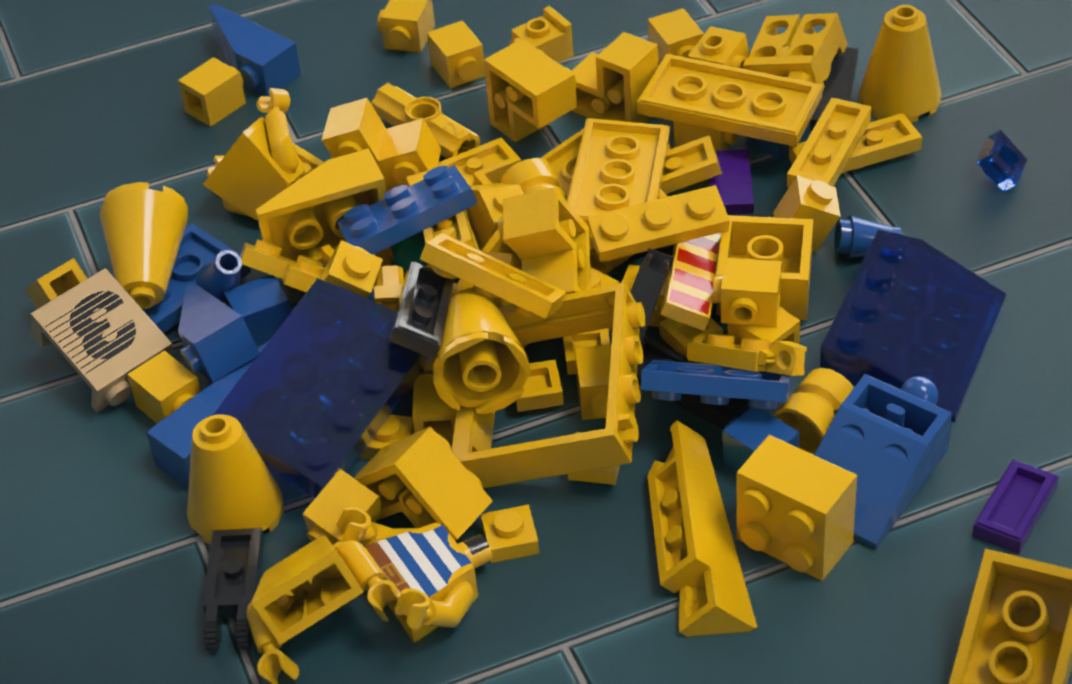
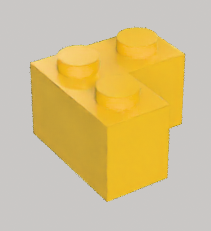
M623 32L600 54L590 53L571 70L575 74L577 81V108L573 109L572 112L592 119L635 123L648 122L652 118L651 116L637 114V101L658 68V44Z
M520 39L484 59L490 125L515 143L577 108V81L575 74L525 40Z
M368 98L330 108L322 136V142L332 158L369 148L385 179L386 192L400 185L408 186L407 176L438 167L441 147L424 118L386 129Z
M553 187L503 198V217H500L498 220L499 234L502 242L519 256L522 262V271L566 291V294L591 289L589 227L556 188Z
M431 426L383 447L353 477L379 496L383 513L378 520L402 511L416 528L432 523L443 524L454 540L459 539L493 501L483 490L479 478L463 466L453 454L448 441L443 436L437 434Z

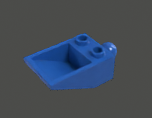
M864 374L840 405L815 453V456L857 475L854 540L874 550L878 548L949 450L952 413L936 406L938 390L935 384L925 377L910 378L902 385L901 389H898Z

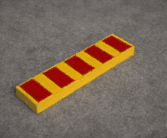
M721 233L674 244L672 253L674 261L668 275L660 315L693 328L705 330L712 309L713 283L717 272Z

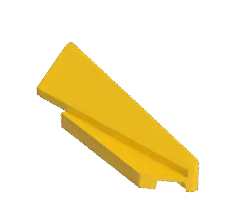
M677 420L669 430L672 433L673 447L665 463L654 461L647 475L660 585L673 593L680 590L679 632L686 637L751 632L757 628V623L706 440L703 436Z

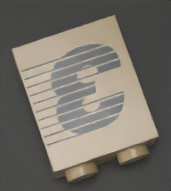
M106 268L31 313V337L42 349L53 343L92 389L91 407L96 413L109 405L117 406L131 395L132 389L128 373L164 350L170 355L172 352L170 340Z

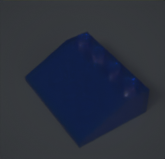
M878 229L821 346L820 368L831 369L841 374L851 382L853 387L858 384L864 374L898 389H901L902 385L910 378L925 377L931 380L938 390L936 406L951 412V422H956L1005 304L1007 293L922 239Z
M317 278L213 415H229L236 418L265 465L316 498L339 469L348 473L431 358L389 341L396 314L395 310Z

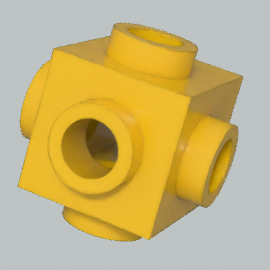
M710 26L697 45L691 48L688 58L744 69L743 64L746 58L749 57L746 33Z

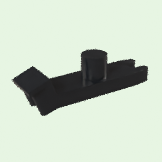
M648 248L646 257L639 267L631 289L636 303H642L645 312V326L640 327L639 333L641 345L666 277L669 275L674 261L673 256Z

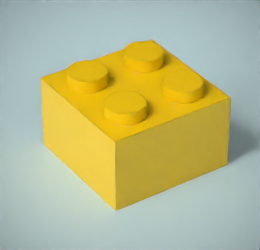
M728 215L730 219L729 231L721 232L716 276H723L726 258L782 261L780 307L799 320H807L812 264L813 219ZM716 304V315H721V304Z
M768 435L737 471V540L744 542L755 551H762L787 563L798 572H805L823 581L854 540L857 475Z

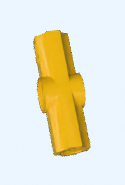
M386 83L377 89L375 98L371 101L378 116L393 126L424 118L441 147L440 155L446 159L480 146L479 135L442 114L441 104L437 99L432 97L415 98L399 87Z

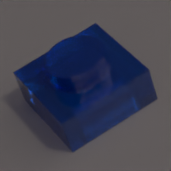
M999 130L988 136L977 163L985 175L992 179L1004 192L1017 185L1028 159L1004 132Z

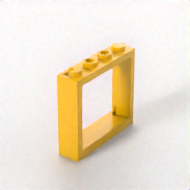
M622 282L567 293L560 309L547 319H533L524 316L516 310L515 304L498 307L521 345L613 327L606 428L491 449L495 411L488 414H476L475 408L460 406L461 411L456 410L452 452L463 466L479 478L483 488L632 463L633 442H637L639 437L638 424L634 415L635 403H639L641 400L637 366L643 362V350L639 340L640 327L645 326V312L642 303H636L626 283Z

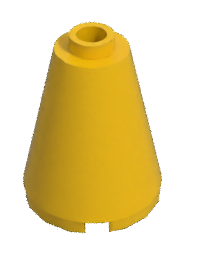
M911 5L897 6L885 14L859 88L860 104L871 106L872 116L878 120L904 113L908 120L914 123L919 120V115L928 111H930L929 116L934 114L941 103V88L926 16Z
M145 182L121 185L109 191L105 196L104 204L100 209V220L115 279L141 309H148L164 299L188 222V206L180 194L166 186H163V192L149 189V183Z
M474 288L461 290L452 296L449 302L441 345L435 356L432 371L433 383L437 393L451 408L461 411L460 406L475 408L476 414H488L504 409L519 399L524 392L523 385L527 377L530 376L527 354L493 299L477 293Z
M213 415L203 419L195 426L192 433L187 499V518L193 532L195 530L200 534L202 540L211 545L213 530L262 528V531L269 527L271 532L277 527L284 512L282 492L236 418L229 415Z

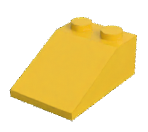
M369 148L325 161L257 208L256 214L261 239L282 248L280 256L297 261L298 256L302 255L324 264L321 247L329 244L334 249L337 248L341 240L346 242L337 223L345 218V213L358 205L367 204L370 206L384 199L386 193L385 179Z
M985 549L949 684H1067L1072 671V569Z

